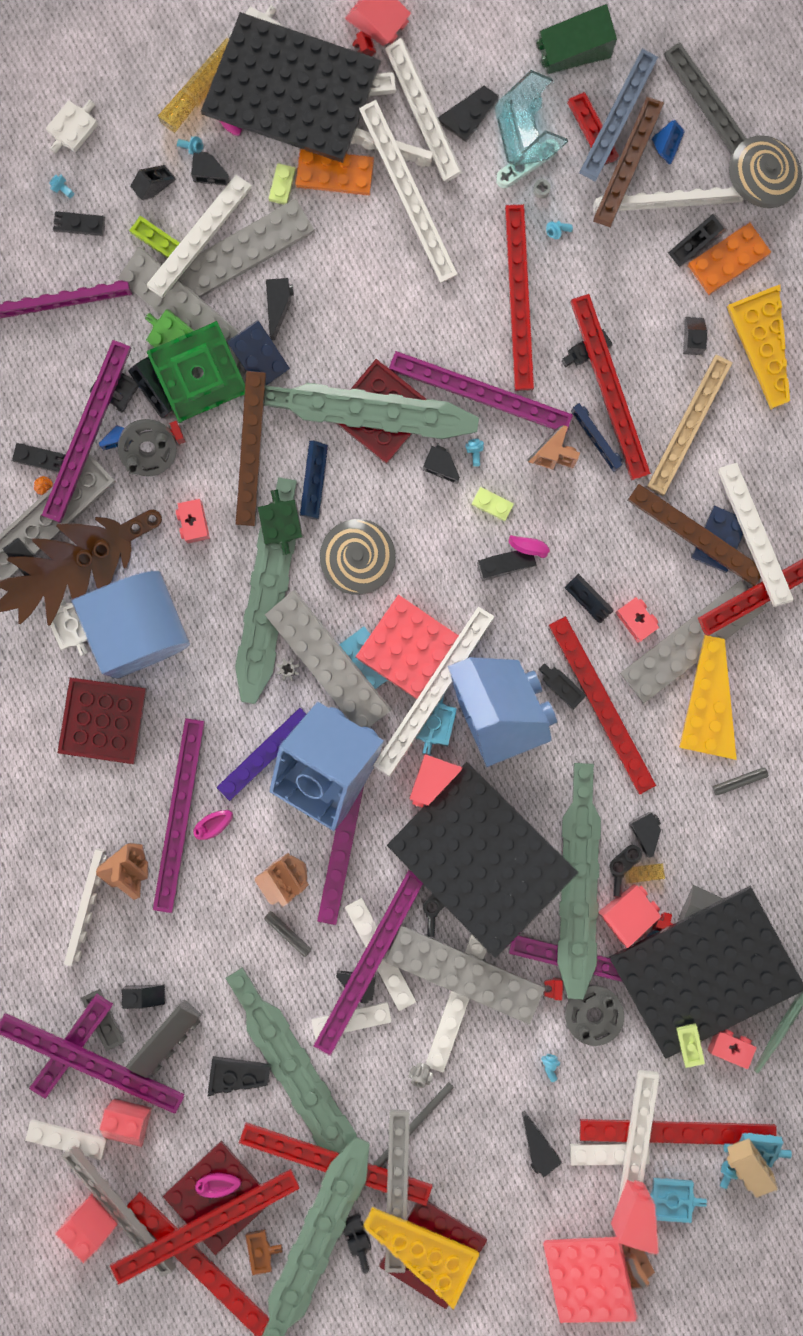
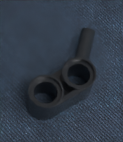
M637 845L627 846L610 862V872L612 877H614L613 897H621L622 878L641 860L642 852ZM635 850L639 855L636 859H630L627 856L628 852ZM614 864H623V871L615 872L613 870Z
M433 893L423 903V910L426 917H428V937H435V917L445 907ZM429 902L437 904V909L434 912H429L426 909V905Z
M357 1213L347 1217L343 1233L346 1238L349 1237L347 1242L351 1255L359 1257L362 1273L367 1274L370 1272L366 1254L367 1251L372 1250L368 1234L365 1232L364 1223L360 1221L361 1215Z

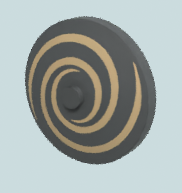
M763 135L750 137L739 144L729 161V176L733 187L743 199L761 208L783 206L796 195L801 186L802 169L796 154L788 145L776 138Z
M351 519L336 525L328 532L321 545L320 565L326 579L336 589L347 594L365 595L378 590L389 580L395 567L396 553L392 539L381 526L369 520Z

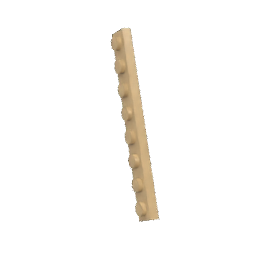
M715 354L646 488L662 496L665 495L733 362Z

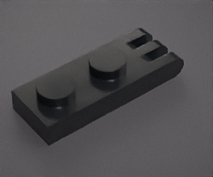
M55 211L54 216L61 219H54L53 223L61 226H53L54 232L104 236V216Z
M16 443L12 461L59 473L60 468H57L56 465L62 466L63 461L58 460V458L64 459L66 454Z
M579 573L564 587L598 623H602L604 619L613 613V608Z

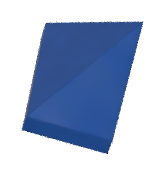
M672 120L652 137L659 155L668 164H672L685 132L676 120Z
M116 425L99 442V446L103 451L118 447V440L124 430L123 427Z

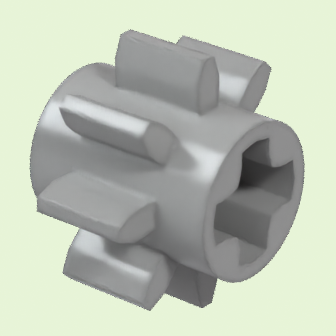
M283 658V664H277L280 671L276 674L284 675L283 681L287 677L293 681L292 676L299 675L296 672V668L300 666L299 664L293 665L294 659L287 662ZM291 665L292 673L288 672L285 675L283 668Z
M417 1063L416 1066H412L408 1078L412 1079L411 1084L418 1088H425L426 1084L430 1085L434 1073L430 1072V1066L424 1063Z

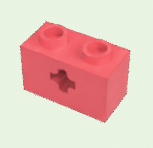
M200 499L177 503L176 516L178 521L181 520L182 528H179L181 538L185 539L187 543L210 539L203 502ZM190 518L195 520L192 526L188 523L191 521Z
M635 597L615 613L637 643H639L656 631L659 626L657 625L658 620L656 617L647 612V606L642 599L638 600ZM637 616H642L639 622L635 621Z
M728 1029L712 1037L708 1047V1051L712 1055L745 1069L749 1068L757 1048L751 1044V1039L742 1035L740 1038L733 1036L734 1032ZM730 1045H732V1046L735 1045L736 1048H735V1049H733V1048L730 1049L729 1046H730Z

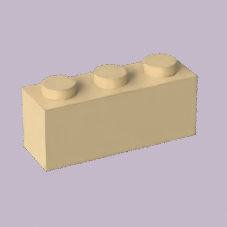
M750 1139L727 1147L729 1152L727 1160L730 1167L735 1168L739 1179L744 1180L747 1190L752 1191L756 1198L778 1190L774 1173Z

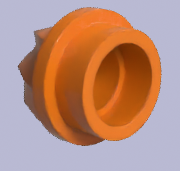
M45 476L37 478L34 482V490L39 495H44L53 486L51 479Z

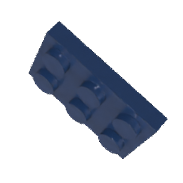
M258 320L227 341V344L246 371L266 373V386L290 369Z
M714 505L704 528L737 550L743 532L736 515ZM695 547L691 556L692 559L724 573L728 572L726 567Z

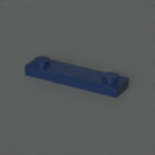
M580 403L576 404L572 408L571 413L613 473L616 472L623 465L620 455L617 452H613L590 419V413L585 406L582 407Z
M315 440L309 441L300 516L310 519H319L328 451L327 444Z

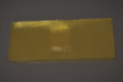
M663 863L632 867L625 874L626 884L665 879Z

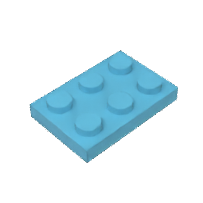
M364 626L339 645L371 685L377 689L388 680L355 658L371 635Z

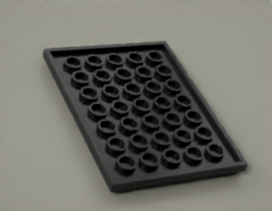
M240 12L202 106L201 114L343 163L361 118L359 108L365 106L380 68L381 60Z
M468 762L462 766L461 771L429 805H425L387 844V847L494 958H497L579 874Z
M751 885L609 956L665 1059L681 1052L677 1027L696 1024L699 1039L702 1042L803 992V981Z

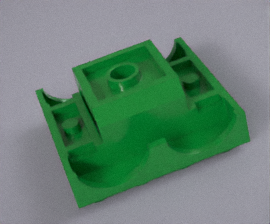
M217 321L146 351L179 423L245 395V383ZM194 367H201L204 373L201 378H195L192 375Z

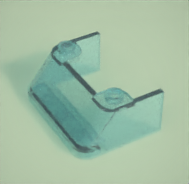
M530 70L498 101L495 109L507 162L515 166L546 161L568 143L567 138L547 130L540 136L538 135L534 115L542 107L541 93L553 83V79L533 70Z

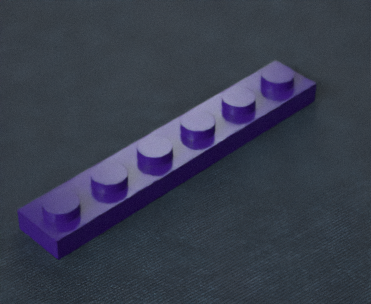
M301 708L295 711L216 788L231 801L277 757L279 746L307 714Z

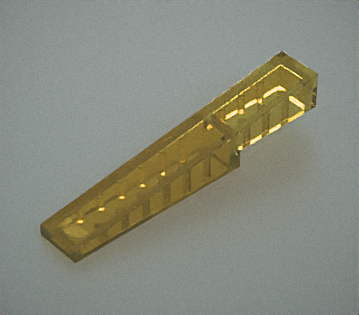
M226 37L158 114L159 122L172 132L176 133L195 106L199 107L206 98L229 38Z

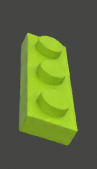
M139 216L129 230L132 235L166 258L180 244V242L142 216Z

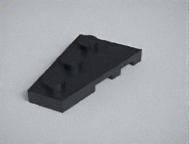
M484 85L440 115L438 120L442 126L467 142L498 101L499 95Z
M213 1056L207 1097L213 1096L216 1093L224 1092L225 1094L233 1090H247L268 1086L271 1064Z

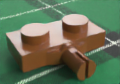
M266 1229L246 1233L252 1275L272 1272L271 1255L283 1253L282 1244L270 1246L267 1240Z

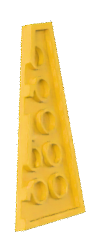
M780 284L727 306V310L770 409L790 401L789 381L786 371L787 359H785L784 323L781 314Z
M704 635L679 747L737 760L725 639Z
M372 1207L364 1223V1228L381 1244L386 1246L396 1258L398 1257L409 1270L432 1288L454 1310L480 1255L479 1252Z

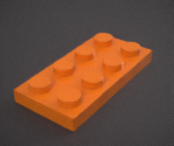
M300 149L296 188L370 196L374 157L346 154L344 162L341 163Z
M749 222L689 262L688 267L707 294L710 295L770 255L771 251Z

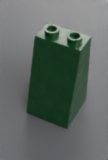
M604 4L539 31L536 46L538 51L541 50V64L543 68H546L547 74L612 58L617 36L608 5Z

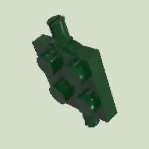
M278 489L271 490L273 502L257 507L265 545L281 544L283 555L291 554L288 542L303 538L297 503L295 499L281 501Z

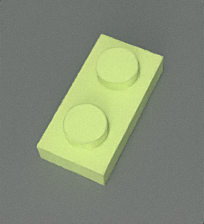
M277 163L269 195L270 202L284 205L288 203L296 172L295 167Z
M480 487L471 505L506 521L514 503Z
M696 1024L677 1027L685 1068L705 1064Z

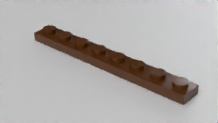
M646 97L595 213L593 222L611 228L663 109L664 102Z
M246 371L236 525L255 526L266 385V373Z
M638 484L627 501L752 586L758 583L761 576L753 560L642 485Z

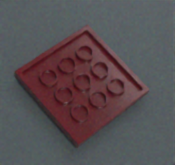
M378 359L373 361L351 388L365 390V392L395 394L403 395L405 398L427 400ZM336 423L386 465L413 434L386 432L383 429L362 426L360 428L349 427L346 424Z
M70 677L57 753L135 765L147 689Z
M221 1140L162 1197L188 1224L261 1185V1183ZM223 1173L235 1176L241 1180V1186L233 1193L224 1197H203L195 1190L196 1183L204 1176ZM265 1208L206 1238L202 1242L216 1256Z
M429 1201L426 1206L416 1203L407 1217V1222L478 1251L479 1254L487 1242L486 1237ZM385 1255L379 1264V1267L384 1271ZM406 1266L405 1273L388 1272L444 1309H447L449 1306L443 1298H440L432 1288L420 1280Z

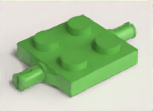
M166 309L158 320L151 313L145 317V320L153 325L146 341L154 348L194 331L169 309Z

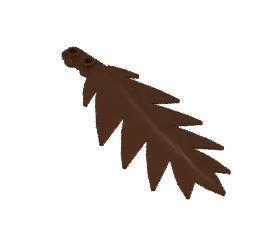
M150 509L123 524L110 518L95 517V520L105 528L84 524H57L56 527L76 545L56 540L33 538L31 541L52 560L23 556L8 557L7 561L30 575L10 577L0 581V588L7 591L0 599V612L18 608V623L22 624L33 613L44 596L47 625L50 626L59 610L67 584L72 600L86 594L91 569L97 589L109 585L116 570L120 553L123 568H127L132 550L131 541L158 527L162 522L160 512ZM154 515L156 520L150 521L149 516ZM132 525H139V529L133 530Z

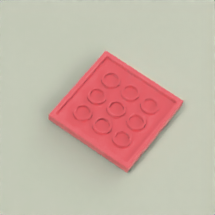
M398 594L355 658L415 699H418L459 635Z
M617 1237L545 1240L543 1244L560 1323L627 1322L637 1320L638 1317L622 1244L619 1243Z

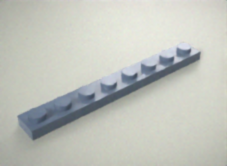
M643 48L641 49L579 174L596 182L658 56Z

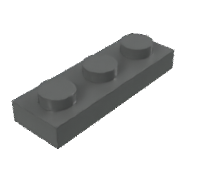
M100 988L81 998L85 1008L96 993L104 997ZM109 1010L96 1028L106 1051L125 1042L111 1010Z

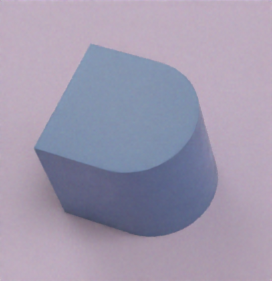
M160 571L136 574L72 600L103 675L120 679L174 656L190 646L189 639Z

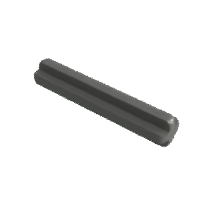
M760 768L714 785L713 791L715 795H721L767 778L769 774L766 768Z
M270 911L264 917V920L303 957H306L311 952V948L273 912Z

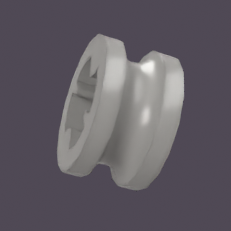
M546 179L537 180L533 188L534 195L537 198H546L550 193V183ZM540 185H543V188H545L544 192H541L539 189Z

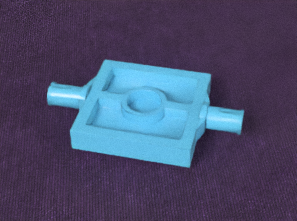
M444 696L416 737V739L425 743L422 754H426L428 747L427 755H430L432 745L435 744L448 747L457 708L445 705L443 703Z
M743 1133L739 1141L750 1139L769 1167H772L778 1158L791 1159L792 1157L791 1150L781 1149L783 1146L782 1137ZM725 1143V1145H724V1152H728V1148H727V1147H728V1146H731V1145H733V1144H726V1143Z
M653 1178L650 1196L655 1204L656 1221L692 1223L694 1207H706L707 1200L706 1198H695L693 1193L694 1182L692 1180Z

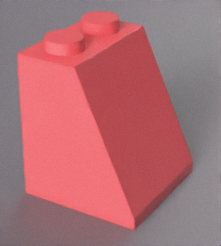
M358 0L345 19L370 35L376 42L385 46L387 43L392 44L398 37L396 32L399 29L402 30L408 24L407 18L411 13L399 0Z
M425 754L409 798L413 800L412 804L422 808L424 804L429 805L457 776L462 767Z
M636 884L630 886L621 894V897H616L598 912L619 941L627 948L661 917L658 913L660 908L654 901L650 903L646 897L648 895L646 890L641 885L638 887Z
M114 1098L104 1110L100 1132L106 1139L142 1147L152 1108Z
M627 1180L611 1225L620 1244L657 1255L658 1240L655 1204L645 1184L637 1180L634 1182Z
M91 1194L67 1217L55 1234L84 1263L101 1246L118 1224L95 1196Z

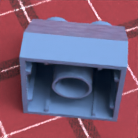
M472 657L448 666L459 706L486 767L552 741L549 726L556 724L557 718L550 702L547 701L540 704L535 695L542 692V687L534 670L525 673L519 660Z
M317 702L279 746L269 792L332 831H335L347 816L373 771V765L379 758L384 740L380 739L371 728L360 727L348 720L339 709L334 707L328 708Z

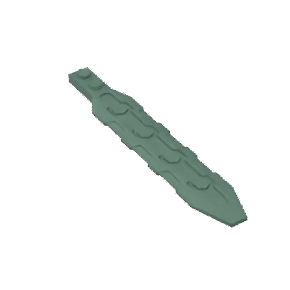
M306 383L292 389L265 385L264 406L289 409L306 421L340 423L357 428L362 426L383 429L386 432L413 433L420 434L422 437L447 439L476 433L478 430L479 417L446 401L405 398L403 395H383L359 389H339L315 383Z
M278 477L276 490L278 489L281 501L294 500L297 480ZM262 528L259 529L256 546L258 550L254 571L251 574L248 606L244 613L241 645L238 647L235 664L241 702L256 704L273 674L278 631L265 614L285 598V592L288 590L290 579L288 575L291 558L296 544V539L288 542L291 554L283 555L281 544L265 545Z
M574 763L572 803L562 817L563 857L579 872L561 891V901H559V915L561 917L557 964L568 999H584L597 965L596 918H598L597 883L600 873L598 852L599 839H601V818L593 804L594 764Z
M240 968L225 979L246 1011L248 1034L256 1047L260 1048L268 1063L271 1064L270 1070L277 1081H280L292 1100L291 1104L297 1114L303 1118L317 1146L341 1153L357 1137L355 1130L335 1103L326 1083L321 1080L310 1062V1057L298 1043L281 1010L262 999L244 968Z
M803 992L796 996L771 1036L754 1068L756 1073H759L801 1012L803 1008Z
M355 1137L330 1163L314 1204L309 1208L304 1219L305 1223L297 1241L292 1245L287 1256L288 1260L280 1278L276 1280L269 1295V1320L262 1336H285L287 1329L304 1317L321 1274H324L329 1263V1256L338 1237H341L346 1226L345 1222L354 1202L357 1201L366 1182L369 1142Z

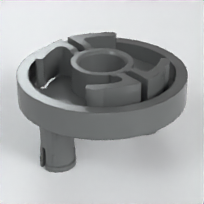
M140 419L127 425L120 434L118 454L129 474L155 476L165 472L174 462L176 441L170 429L163 423L152 419ZM151 442L155 448L151 452H144L141 450L140 444Z
M589 985L584 999H568L565 1007V1021L569 1031L577 1040L587 1045L600 1046L611 1042L620 1033L624 1024V1009L619 998L611 990L600 985ZM595 1007L600 1009L601 1017L598 1021L592 1022L587 1019V1012Z

